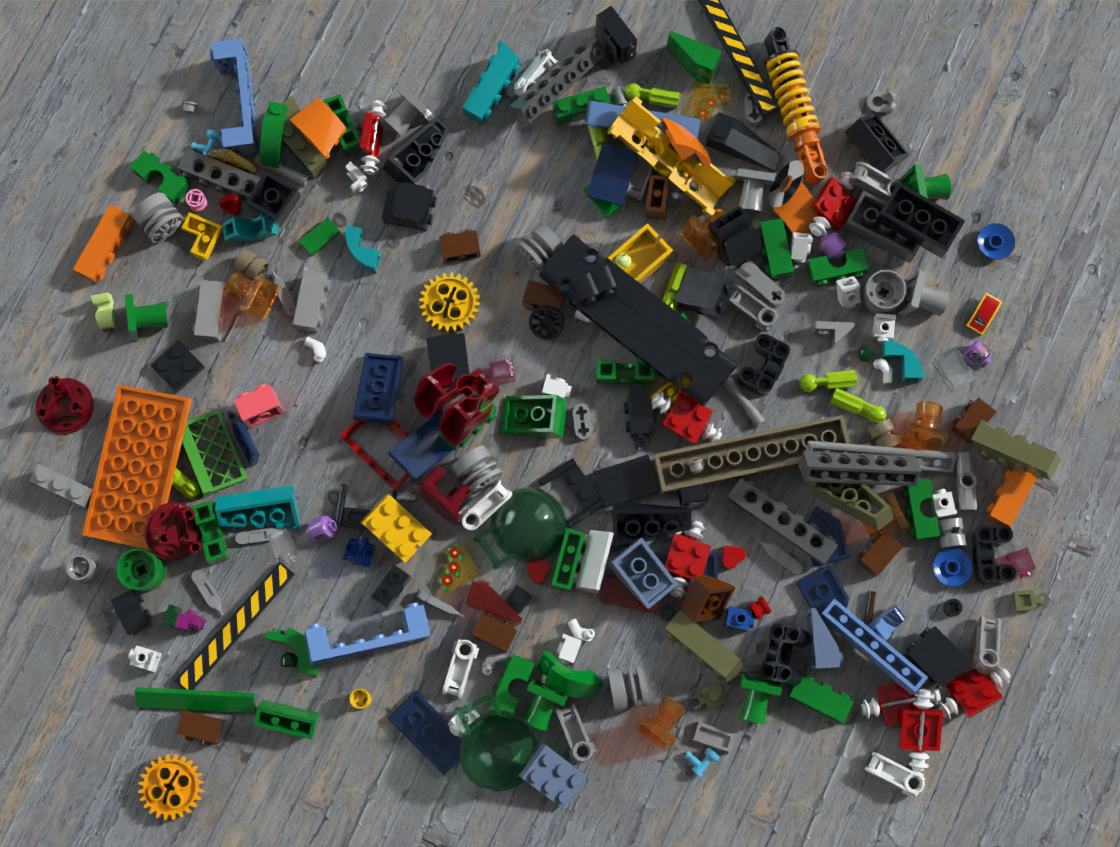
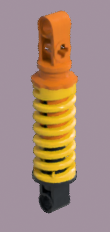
M774 27L764 39L769 56L764 61V64L770 75V80L773 82L772 87L776 91L775 97L779 100L778 106L781 109V116L784 118L783 124L787 127V140L795 142V151L798 152L799 161L802 162L804 167L805 180L808 184L815 186L828 175L823 151L820 147L821 142L817 137V134L821 132V126L818 124L817 116L810 115L814 112V107L808 106L812 100L810 97H805L809 90L802 88L806 85V80L801 78L803 71L798 69L801 65L797 61L799 60L798 51L790 49L785 30L781 27Z

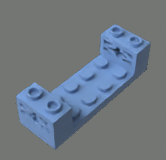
M242 38L212 42L213 49H210V57L214 61L215 68L219 69L220 74L235 73L238 76L236 89L240 94L238 106L242 112V116H240L241 127L221 129L222 136H219L220 147L223 148L224 154H227L230 160L256 157L259 154L248 52Z
M418 603L406 605V608L401 613L404 630L392 632V635L389 637H384V634L373 636L371 641L366 642L365 639H358L348 646H345V643L333 645L332 649L329 646L325 626H320V624L308 626V629L305 630L304 638L310 666L426 641L430 637L424 605L418 606Z

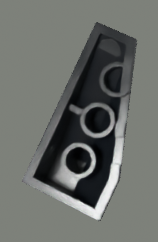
M720 112L712 125L705 145L772 172H775L781 157L779 152L739 120Z
M438 117L434 118L388 156L383 169L397 182L417 183L427 174L450 129Z
M612 503L613 547H628L639 538H642L645 542L653 541L667 534L671 535L690 529L691 508L639 503Z

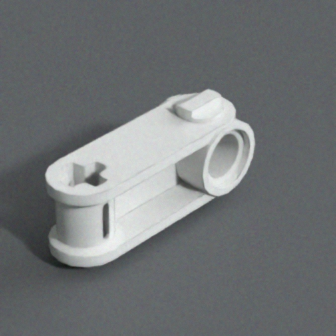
M549 49L540 52L515 83L514 92L516 96L520 97L526 92V88L528 90L559 62L554 59Z
M499 479L489 484L472 501L458 511L459 519L464 528L471 531L476 530L509 500L512 492L506 490L501 485ZM469 515L475 516L473 520H466Z
M458 639V641L454 642L452 648L454 654L442 694H451L461 700L473 660L477 658L479 648L477 644L469 640ZM465 644L471 648L470 654L466 656L460 652V648ZM450 686L458 688V690L451 689Z
M872 752L873 757L868 767H865V771L903 790L902 793L911 798L917 797L919 792L924 789V774L914 769L911 771L876 752ZM911 778L916 779L918 783L915 789L909 787L908 782Z

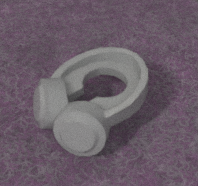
M892 90L887 93L877 91L868 96L866 104L868 109L874 113L890 114L896 108L895 102L897 97ZM879 97L889 104H882V106L877 107L873 104V99Z

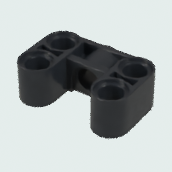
M761 334L755 340L754 350L767 359L760 372L751 367L742 368L738 374L737 382L741 387L757 395L766 396L778 380L789 356L790 348L786 343L768 334ZM765 341L768 347L762 348L758 342ZM776 350H783L785 355L778 356ZM742 374H749L751 380L745 381L742 378ZM759 383H767L768 389L760 388Z
M1005 525L981 526L973 532L972 554L975 579L980 584H1005L1015 579L1017 572L1014 566L1010 564H997L994 557V547L996 545H1004L1012 540L1013 531L1010 527ZM980 531L986 534V540H982L979 537ZM999 531H1003L1006 534L1005 540L1000 539ZM1003 569L1008 571V579H1005L1002 576L1001 573ZM983 570H987L989 572V579H985L982 576Z
M774 624L769 631V638L760 670L761 676L777 684L799 685L802 681V673L800 670L790 667L789 661L793 646L805 648L810 644V633L796 626Z

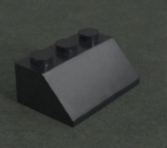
M876 113L860 117L845 131L848 140L858 148L860 155L867 159L872 167L883 173L888 172L910 156Z

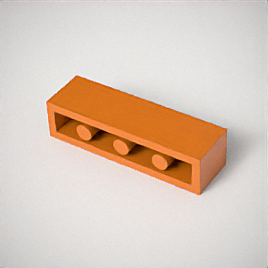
M109 205L73 268L79 276L96 284L104 278L106 268L114 261L115 252L123 245L127 231L129 232L133 227L134 219L131 215Z
M1015 467L1007 470L1003 478L1005 479L1003 486L1000 485L995 492L997 496L995 501H991L986 509V512H988L986 519L997 525L1012 526L1037 479L1029 472L1021 473L1017 471Z

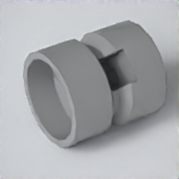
M962 518L938 521L939 531L942 534L939 538L941 549L966 546L965 535L961 533L964 529Z
M84 555L71 557L66 565V572L69 577L81 583L93 581L99 571L96 562Z

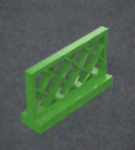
M220 410L187 421L182 445L204 498L210 496L211 493L248 480ZM218 417L220 422L217 429L207 425L209 418ZM198 424L202 426L199 435L190 432L188 426ZM205 428L215 431L211 440L201 437ZM217 433L226 436L227 440L224 446L214 442ZM199 440L209 443L206 452L197 449ZM212 445L222 448L218 458L208 454ZM225 450L233 453L234 457L231 463L221 459ZM206 457L216 460L213 470L204 466L203 463ZM219 462L229 466L225 475L215 471ZM233 467L240 470L242 477L233 479L228 477V474ZM213 474L224 478L221 485L212 486L211 479Z

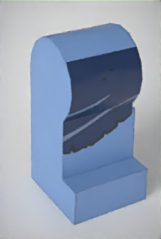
M893 605L873 620L868 627L883 640H886L891 636L890 633L904 622L906 616L897 605Z

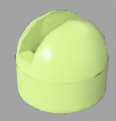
M619 253L615 257L614 262L621 269L625 270L630 266L631 258L624 253Z

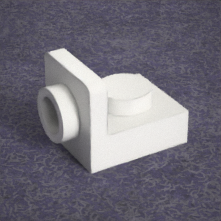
M350 161L345 166L348 172L346 175L354 182L351 185V189L354 194H357L367 187L368 179Z

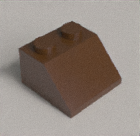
M709 575L696 576L691 580L679 609L693 623L720 619L735 587Z

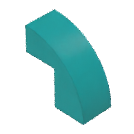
M262 216L253 220L233 217L222 223L224 241H255L278 234L277 225Z
M346 225L345 235L351 255L361 267L370 272L377 273L381 258L379 250L360 247L363 237L362 229Z
M884 340L881 344L882 358L886 360H901V382H921L924 378V372L917 356L900 343Z

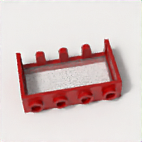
M394 419L392 424L355 420L340 437L392 490L397 491L410 477L388 455V452L410 434L407 432L403 433L399 429L401 426Z

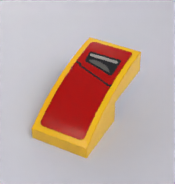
M985 293L966 326L983 335L1001 306L1002 301Z

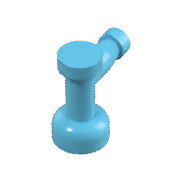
M208 129L206 136L209 138L207 145L192 142L191 149L201 151L203 155L213 159L214 154L212 153L215 143L219 141V136H222V134Z
M709 747L705 750L706 757L702 761L693 756L690 751L684 756L694 765L692 770L700 777L703 776L702 772L712 761L717 762L721 758Z

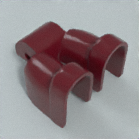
M447 363L427 373L420 379L414 394V403L417 410L424 417L432 418L443 410L444 405L462 394L465 395L445 409L439 423L443 438L449 444L456 446L466 440L470 432L477 429L487 420L493 405L491 404L484 412H481L479 409H482L494 400L500 389L492 381L489 382L485 378L486 374L480 368L470 374L461 375L456 383H454L452 376L457 367L454 364Z

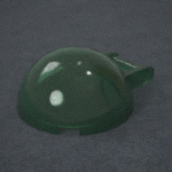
M523 487L511 491V497L492 514L490 526L473 537L474 542H478L492 562L494 570L499 569L512 559L527 563L545 560L559 550L566 532L567 519L563 507L553 495L536 487ZM490 533H492L497 546L506 554L501 560H499L484 539Z
M488 690L482 697L461 708L458 706L454 710L465 730L459 746L460 762L463 771L469 780L478 787L498 792L517 787L525 781L519 774L539 747L535 731L530 724L517 714L501 711L491 690ZM490 701L494 711L479 716L468 725L464 715Z

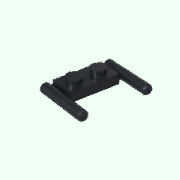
M573 458L538 481L541 486H544L561 475L584 509L566 521V525L569 528L604 506Z
M341 484L335 515L336 525L368 530L360 522L371 510L345 507L348 486ZM394 490L390 491L389 495L396 500L397 492Z

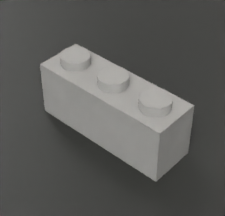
M304 270L293 320L295 329L318 333L319 327H322V309H326L327 298H325L326 291L329 292L331 285L327 274Z
M201 280V286L197 288L199 301L194 309L196 322L192 324V333L198 340L220 342L227 286L224 282Z
M38 464L30 482L86 509L89 507L92 495L91 488Z

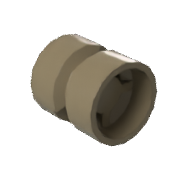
M245 248L237 256L233 268L241 274L246 273L247 278L257 283L265 276L269 268V262L261 257L256 258L254 252Z
M886 419L867 430L871 439L877 441L875 446L895 448L902 443L899 435L893 433L894 426L890 419Z

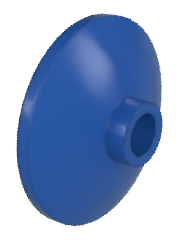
M992 223L986 225L979 232L977 244L983 255L990 259L1000 260L1009 256L1014 250L1015 237L1007 226ZM992 241H996L997 246L992 245Z
M947 548L936 555L933 561V572L942 584L957 587L967 582L970 578L972 563L964 551L957 548ZM948 565H952L954 567L953 572L948 570Z

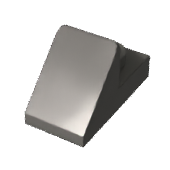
M816 321L813 326V333H818L819 336H829L832 334V348H834L852 331L854 323Z

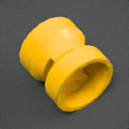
M356 689L350 695V703L357 709H366L371 703V695L364 689Z

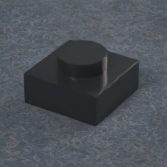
M516 585L506 599V602L522 613L533 596Z

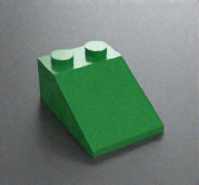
M669 31L666 49L697 82L710 85L718 68L722 51Z
M558 395L506 396L502 433L538 438H563L567 401Z

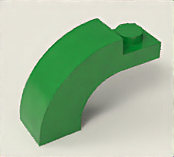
M269 102L261 131L260 165L279 168L288 104Z
M273 628L272 632L266 631L265 639L290 645L295 650L298 657L296 671L318 677L320 665L310 666L303 634L291 628L287 629L286 635H284L285 631Z
M549 651L542 653L537 666L546 676L544 682L548 686L570 697H596L604 682L591 669L576 671L564 666Z

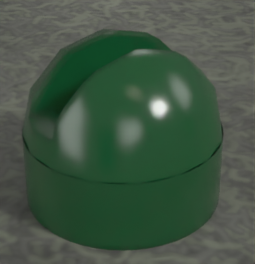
M863 345L858 350V358L861 361H868L875 355L866 345Z
M290 652L284 653L280 660L281 667L296 666L295 655Z

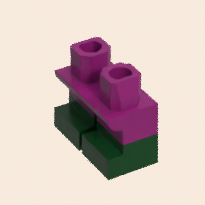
M168 605L163 624L190 632L193 631V628L203 631L206 623L205 618L197 616L198 613L193 610H188L185 614H182L183 609L174 605Z

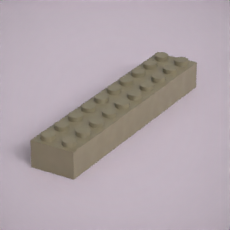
M840 415L654 454L653 461L661 495L676 493L681 487L700 484L709 486L799 467L802 453L806 451L808 441L850 444L844 417ZM702 459L703 469L691 472L690 465H687V463Z

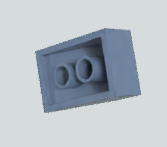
M642 538L636 539L607 563L617 578L647 609L678 585Z
M811 608L806 612L807 631L811 635V642L808 645L810 671L837 669L843 663L842 652H839L838 645L817 610Z

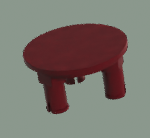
M58 376L49 378L48 385L42 389L36 402V415L39 421L49 431L57 434H71L79 431L89 422L94 410L93 396L82 382L72 378L60 379Z
M436 466L422 483L414 485V489L429 507L447 521L457 525L460 522V515L457 510L461 506L460 503L471 493V490L466 485L461 484L459 488L454 486L447 496L440 492L435 485L446 472L440 466Z
M169 502L158 506L151 512L145 523L144 537L148 548L157 557L175 561L183 559L191 553L197 554L198 550L202 549L200 543L201 531L196 525L195 512L191 507L179 502Z

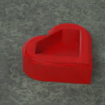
M232 193L229 196L222 197L219 205L224 211L238 216L241 213L242 200L239 195Z
M724 545L722 564L726 569H733L737 563L745 559L746 553L740 547Z
M539 560L527 563L531 581L534 584L543 583L545 575L550 572L549 562Z

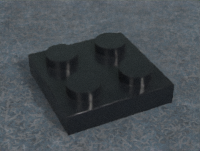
M179 340L150 365L176 393L182 390L205 368Z

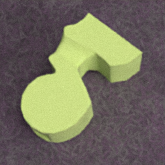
M108 292L92 295V302L98 307L95 317L100 331L116 328L112 295Z

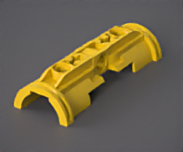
M635 96L608 130V134H612L614 139L617 137L621 139L661 175L669 176L668 179L702 206V212L707 213L706 215L711 217L715 212L713 209L714 205L726 190L735 183L736 179L731 175L726 176L713 164L705 167L692 156L682 161L680 156L668 147L671 142L669 137L656 127L661 121L641 105L642 101ZM632 135L639 137V144H635L632 141ZM690 182L696 185V191H692L689 188Z

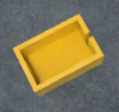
M647 223L611 254L608 259L614 262L615 257L619 253L628 255L631 258V264L624 271L641 284L672 257L673 250L662 238L658 241L659 235Z
M386 494L360 522L405 563L417 551L415 546L421 547L432 535L430 531L389 494Z

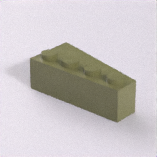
M292 95L282 103L288 104L282 144L315 179L329 167L326 159L317 152L315 146L307 141L303 134L291 124L290 119L300 112Z
M984 420L980 421L971 439L980 457L988 461L991 459L995 460L1005 467H1008V465L1015 467L1021 473L1029 472L1041 480L1044 478L1051 480L1061 461L1057 452L1035 442H1032L1030 445L1023 437L1019 435L1012 437L1005 432V429L998 426L996 429H993Z
M809 483L813 496L878 531L893 520L891 507L866 484Z
M680 610L665 627L668 633L666 636L673 643L678 642L681 644V649L685 653L696 657V661L701 666L707 667L718 680H722L728 686L744 669L741 660L699 625L693 623Z

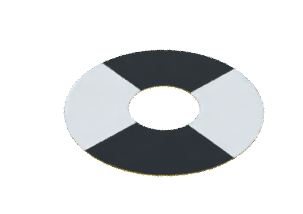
M798 160L792 161L778 173L769 192V203L772 207L778 208L783 206L796 193L804 173L802 162ZM787 176H792L790 187L785 192H780L782 181Z

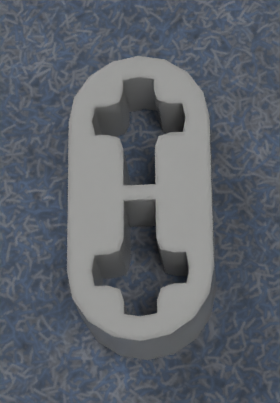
M747 92L744 99L745 119L749 125L758 126L762 121V116L756 105L752 106V100H749L751 96ZM753 111H755L757 120H753V117H751Z
M577 404L573 409L575 436L577 439L585 441L592 435L590 410L585 404ZM580 408L587 412L584 414V420L581 421L580 415L576 414ZM581 424H584L585 430H589V432H586V436L578 433L581 430Z

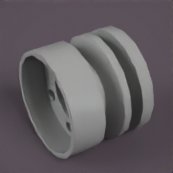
M156 193L147 197L133 211V218L141 228H144V232L153 243L162 242L170 238L184 223V218L176 208L172 207L173 204L164 193Z
M539 223L531 231L533 239L525 236L523 238L524 242L519 241L516 244L524 260L539 273L550 261L549 257L553 258L563 246L562 241L543 223Z
M880 270L874 273L864 285L862 301L870 312L888 314L893 312L904 300L906 284L897 272ZM880 291H882V293H886V296L884 298L882 295H879Z
M484 445L469 451L451 466L458 479L468 477L463 484L467 487L470 486L469 490H471V493L469 495L483 491L503 474L500 468L495 469L497 467L496 462L486 464L492 456Z
M635 665V675L632 673L631 666L627 667V676L624 677L620 668L607 670L614 712L626 710L628 708V700H632L634 707L637 708V698L641 699L642 706H648V685L641 665Z

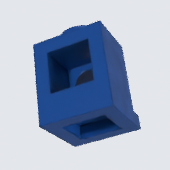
M729 606L724 627L748 632L749 628L754 626L755 617L752 616V611ZM742 615L744 622H739L737 617Z

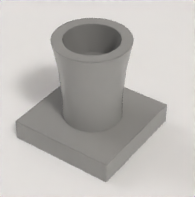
M400 84L396 90L405 100L384 118L403 137L408 127L419 114L429 122L434 119V115Z
M738 168L735 174V182L743 183L738 206L748 213H763L764 186H772L776 174Z
M919 270L905 279L906 294L904 300L899 304L897 314L905 316L921 307L937 316H941L947 307L949 292L924 287L927 272Z

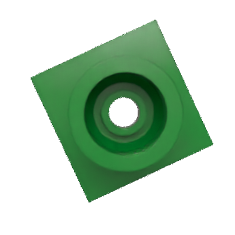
M915 164L901 177L903 185L926 198L947 200L950 197L951 181L947 174L924 178L922 164Z
M125 294L131 342L138 341L137 328H168L165 301L153 305L135 307L133 294Z
M740 674L739 684L741 687L747 688L748 691L739 718L766 724L769 694L781 696L782 687L780 684Z
M533 678L528 685L527 691L534 693L535 696L522 721L532 727L547 731L555 703L564 706L568 696Z

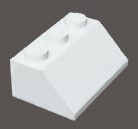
M590 530L589 535L585 534L583 546H586L585 553H580L578 564L581 565L580 572H575L573 583L576 584V589L594 594L599 593L614 533Z

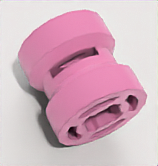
M192 189L186 194V202L193 212L201 213L207 208V199L200 190Z

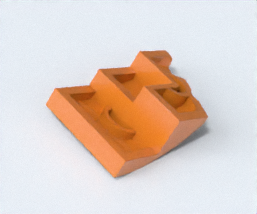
M319 97L290 119L291 124L326 159L330 157L329 152L333 145L336 146L338 144L339 138L346 131L344 124Z
M664 117L660 119L667 136L682 161L696 153L705 167L712 164L706 149L692 133L670 119Z
M789 176L791 179L788 182L786 188L782 189L781 192H785L790 187L792 183V176ZM802 181L796 193L786 204L778 208L772 207L776 218L783 219L784 226H787L791 235L792 232L811 234L809 225L814 223L813 218L821 217L811 207L815 199Z

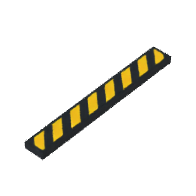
M698 0L762 118L779 111L780 108L721 1Z
M279 562L174 682L183 690H194L295 574L282 562Z

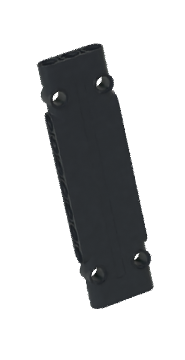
M572 235L539 274V277L556 289L562 297L567 298L574 308L669 383H674L681 392H685L702 407L706 405L738 365V363L722 352L715 343L708 341L706 335L613 261L606 257L604 259L596 249L590 248L575 235ZM590 255L596 257L593 262H588L586 258ZM608 265L617 289L614 291L615 293L609 297L599 296L596 298V302L586 305V303L581 304L572 280ZM564 284H569L572 287L570 290L564 291L562 290V286ZM712 349L715 351V355L707 356L705 351ZM683 378H688L691 384L683 386L680 381Z

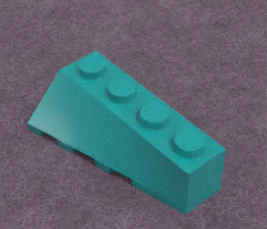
M501 40L497 44L498 52L496 55L492 54L488 60V70L482 71L479 76V86L473 87L462 107L463 115L481 125L485 120H489L494 105L497 106L502 99L501 94L504 90L507 91L513 75L516 76L521 68L519 57Z
M293 485L216 497L215 512L219 526L245 527L246 525H254L256 528L276 526L278 529H284V527L300 529L298 505Z

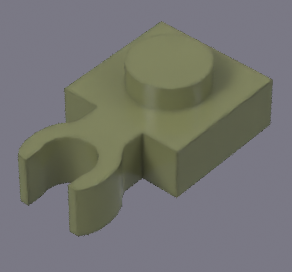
M1034 590L1012 592L1015 612L1036 610V604L1040 606L1049 604V602L1044 603L1041 601V596L1048 595L1045 592L1034 596Z
M720 683L701 689L702 696H693L689 699L690 701L697 699L699 702L698 706L693 707V709L700 708L704 703H706L708 709L726 702Z

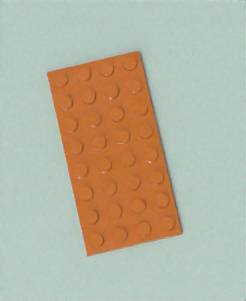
M118 384L82 532L83 536L149 549L144 537L145 523L154 509L168 503L192 399Z

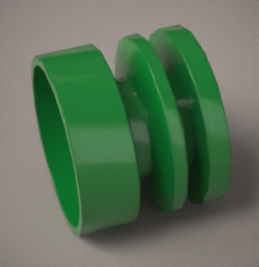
M137 548L124 553L120 557L116 568L117 577L122 585L128 589L145 592L158 588L163 583L167 571L163 559L157 557L151 551ZM143 568L147 570L146 574L142 572Z

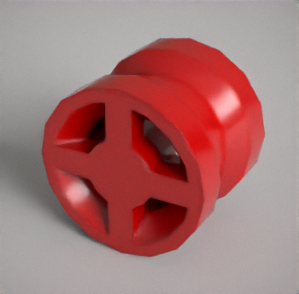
M762 596L756 602L748 604L750 611H752L757 621L762 619L763 615L772 613Z

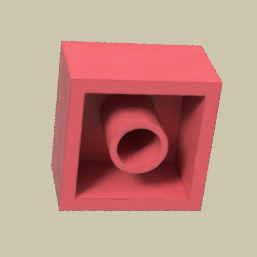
M266 384L260 385L255 388L256 391L242 393L234 400L242 421L249 429L284 414L279 399L270 384L267 386Z

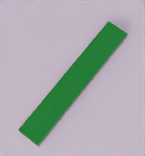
M136 687L135 690L136 707L241 713H255L256 710L255 693Z

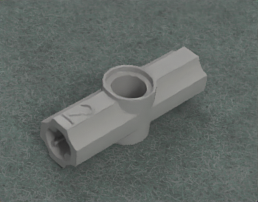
M956 453L957 479L955 485L958 489L959 511H976L975 485L977 484V478L974 474L973 453ZM962 478H967L970 481V486H965L962 483Z

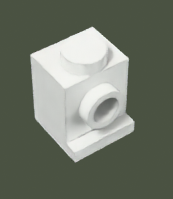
M792 232L790 255L791 259L795 262H805L806 256L810 255L811 243L813 241L811 234Z
M854 276L836 281L838 301L842 307L853 308L856 306V303L861 302L860 284Z
M881 313L875 315L872 340H877L881 344L884 340H893L896 315ZM882 326L888 327V330H883Z
M547 374L542 395H558L565 400V397L570 396L572 386H568V383H565V380L561 378H554L553 380L551 375Z
M946 489L934 491L933 498L930 500L933 517L942 519L956 515L957 510H955L952 493L946 492ZM942 499L946 501V506L941 504Z
M563 634L562 639L565 642H560L556 653L560 654L558 660L563 665L568 666L569 663L574 664L582 640Z
M136 645L135 649H131L128 660H131L130 665L156 672L162 653ZM141 654H144V655H145V660H144V661H140V660H139L140 657H141Z
M467 703L447 725L455 736L463 738L479 722L481 716Z

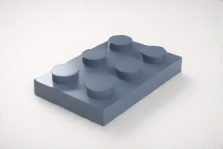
M544 743L541 744L519 774L523 780L562 809L567 806L587 778L586 775Z

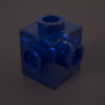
M358 536V539L350 538L343 560L357 566L369 568L376 545L369 543L370 539Z

